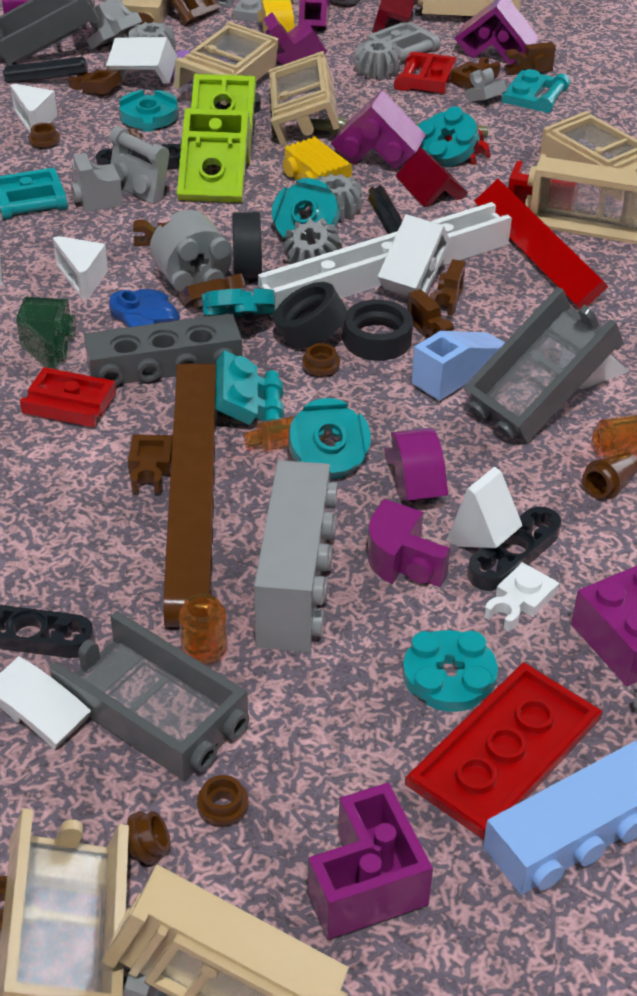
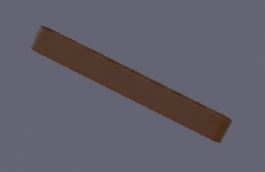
M216 363L177 364L163 597L165 628L211 627L214 529L213 490L215 488L214 463L216 447Z

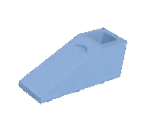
M439 331L414 346L412 384L440 401L466 385L505 342L488 332Z

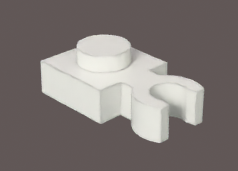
M522 562L497 586V597L487 602L484 617L489 620L495 613H506L504 629L510 631L518 625L521 611L534 617L558 593L559 582Z

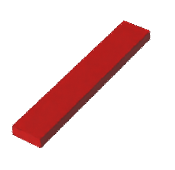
M498 178L474 200L477 206L493 202L496 205V214L500 217L509 215L512 218L509 238L557 287L564 290L566 296L579 309L583 305L588 306L608 288L607 284Z

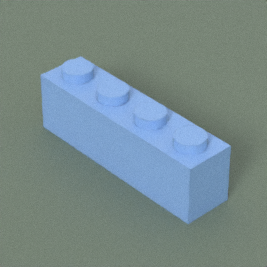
M637 740L487 820L483 849L521 895L535 887H538L539 890L549 889L562 878L565 870L577 863H580L582 866L593 864L604 854L607 846L619 839L624 843H629L637 838Z

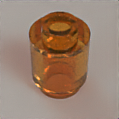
M637 414L600 420L597 428L592 433V442L595 450L602 452L606 458L624 452L637 455Z
M200 593L189 597L179 612L181 649L201 663L218 660L225 654L228 647L226 610L213 595Z

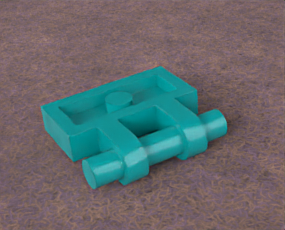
M224 350L216 360L215 409L248 425L257 418L265 421L266 429L270 431L278 430L284 418V405L280 401L284 391L283 382L279 379V373L269 370L265 373L264 378L257 375V365L243 356H236Z

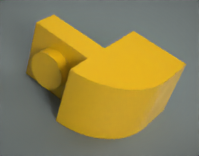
M261 0V10L257 11L258 23L263 22L264 34L268 29L264 18L271 12L274 13L287 32L295 28L291 0Z

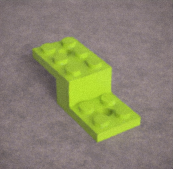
M194 74L191 108H185L177 187L178 200L243 203L246 164H250L256 76ZM220 101L231 103V106L226 110L215 108V105ZM211 164L221 167V170L215 175L206 174L204 169Z

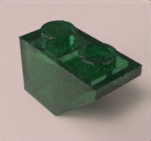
M24 297L16 317L20 346L44 367L57 369L60 359L67 358L68 336L74 337L76 332V317L74 314H70L69 300Z

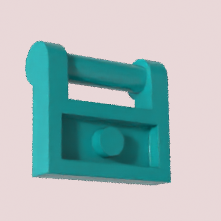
M532 69L521 70L507 87V91L503 92L501 102L550 113L562 91L565 92L569 88L570 78L564 73L552 77L540 74ZM544 88H549L546 94L538 98Z
M55 167L0 176V214L2 220L12 219V215L53 208H57L58 211L68 209L66 194Z

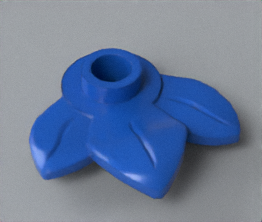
M139 289L134 292L122 290L113 293L109 299L111 315L115 319L125 322L128 327L178 321L180 319L175 306L167 301L168 296L158 290Z

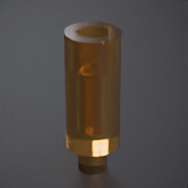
M296 416L257 423L256 430L243 433L246 447L260 445L262 451L289 447L288 433L291 423ZM324 431L323 437L319 438L320 440L325 439L326 431Z

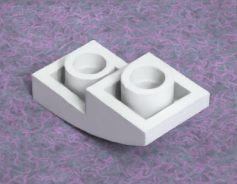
M19 656L0 673V708L15 722L19 723L22 720L54 750L90 716L91 710L77 697L41 669Z

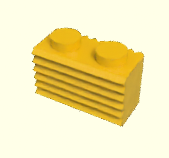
M315 136L312 139L308 138L306 141L303 139L301 143L299 141L296 144L292 143L291 146L287 144L285 147L283 169L288 177H293L296 180L302 178L317 179L318 176L327 177L330 173L334 176L343 174L344 177H352V164Z

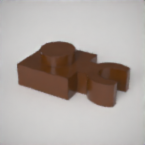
M552 42L527 44L525 45L524 53H519L515 49L507 50L505 55L509 60L515 59V62L510 65H504V69L511 75L519 73L522 69H532L539 73L553 71L556 46Z
M489 57L480 58L477 64L469 61L451 70L450 81L467 89L474 86L470 80V73L480 69L483 71L491 68L495 77L500 73L501 62L489 64Z
M96 69L92 73L86 71L84 75L67 78L70 88L82 90L83 93H96L100 96L112 93L113 88L122 82L120 70Z
M241 273L223 279L217 278L189 285L178 294L183 306L194 304L196 310L203 308L202 294H205V292L243 289L246 285Z
M422 289L408 293L407 309L413 317V326L425 338H429L439 331L454 330V325L448 318H441V310L438 303L432 300Z
M132 435L128 469L133 493H138L139 486L145 482L154 484L155 494L161 493L163 490L162 474H170L173 435Z

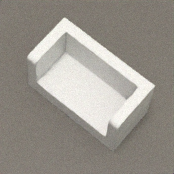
M167 37L115 38L106 67L108 70H120L122 82L125 79L127 70H155L163 83H170L175 60L178 56Z
M405 214L377 276L385 290L407 297L409 292L422 289L426 294L428 293L451 242L444 225Z

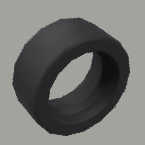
M233 212L234 275L242 273L243 279H258V274L262 273L260 212Z
M315 282L301 287L285 298L275 310L273 321L289 346L296 349L307 348L324 341L334 334L345 321L347 309L332 284Z
M378 299L361 301L347 310L346 319L343 322V343L349 352L363 359L385 361L398 358L411 347L413 317L408 309L392 301ZM370 325H384L393 328L395 331L385 334H372L361 330V328Z

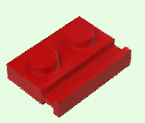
M43 367L28 388L27 397L21 398V411L24 414L95 428L97 425L96 419L98 416L102 417L116 395V384L113 380Z

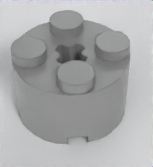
M195 210L179 211L170 216L171 221L164 227L159 225L155 230L150 243L151 256L177 291L181 292L189 285L217 278H225L232 260V246L204 214Z

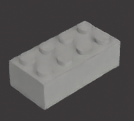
M277 461L254 584L256 648L311 652L313 636L322 637L324 609H317V605H323V603L327 602L328 576H322V571H331L333 545L326 544V541L335 540L337 515L329 512V508L336 509L338 483L330 482V464Z

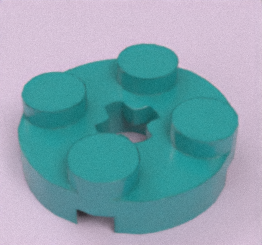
M144 90L134 91L126 94L119 101V119L124 124L140 128L144 132H153L157 128L170 125L179 118L177 98L166 91L154 90V95H144Z
M457 106L435 114L418 125L426 134L419 148L422 147L445 167H452L466 161L474 153L476 142L478 141L479 143L480 135L475 120ZM452 135V140L448 142L443 139L445 136Z
M302 178L296 180L297 184L292 185L288 189L284 187L277 194L273 202L272 219L276 229L285 240L286 230H295L296 221L301 224L307 223L308 218L302 219L301 215L298 214L300 210H306L307 206H311L313 213L310 218L314 222L324 218L327 225L334 224L336 228L339 221L340 208L338 199L324 182L317 179Z
M253 288L254 294L252 291H242V289L205 292V294H202L203 316L233 313L234 317H244L243 313H253V315L274 314L275 290Z
M335 398L316 399L306 404L302 411L294 417L288 433V446L293 459L297 462L330 464V479L348 476L353 471L359 469L371 443L370 428L364 416L360 412L357 415L352 409L348 408V403ZM324 431H331L332 437H339L340 441L335 442L334 446H327L319 438L323 437Z
M422 631L414 635L411 646L405 653L403 680L406 688L413 696L415 693L420 699L426 701V705L436 710L447 712L466 711L478 706L481 700L486 698L495 689L498 675L497 660L494 653L486 646V638L477 631ZM445 664H452L460 669L457 670L456 676H447L446 670L438 668L444 667Z

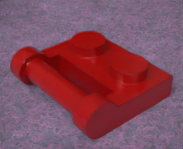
M410 52L405 59V67L402 73L398 74L394 81V87L396 90L402 91L416 89L445 93L451 79V70L456 68L457 57ZM422 67L419 75L414 74L416 69Z

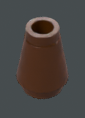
M624 452L590 462L582 477L585 490L589 495L597 499L613 498L637 473V458L629 452Z

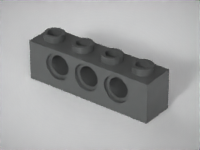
M233 313L84 333L90 376L113 380L116 386L119 384L140 381L149 382L161 378L176 377L177 364L216 363V360L224 350L236 356H242V339Z

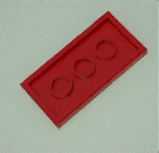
M523 662L405 777V785L484 840L487 820L527 799L601 720L603 711Z

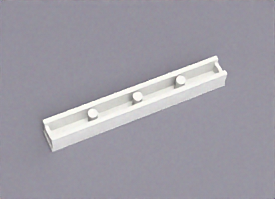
M491 202L431 221L444 225L451 241L440 266L451 263L452 259L462 260L510 244L509 237L512 218L509 215L500 217L496 214V205ZM397 232L258 274V288L275 290L276 310L280 303L291 293L315 282L332 284L340 298L382 286L377 276Z

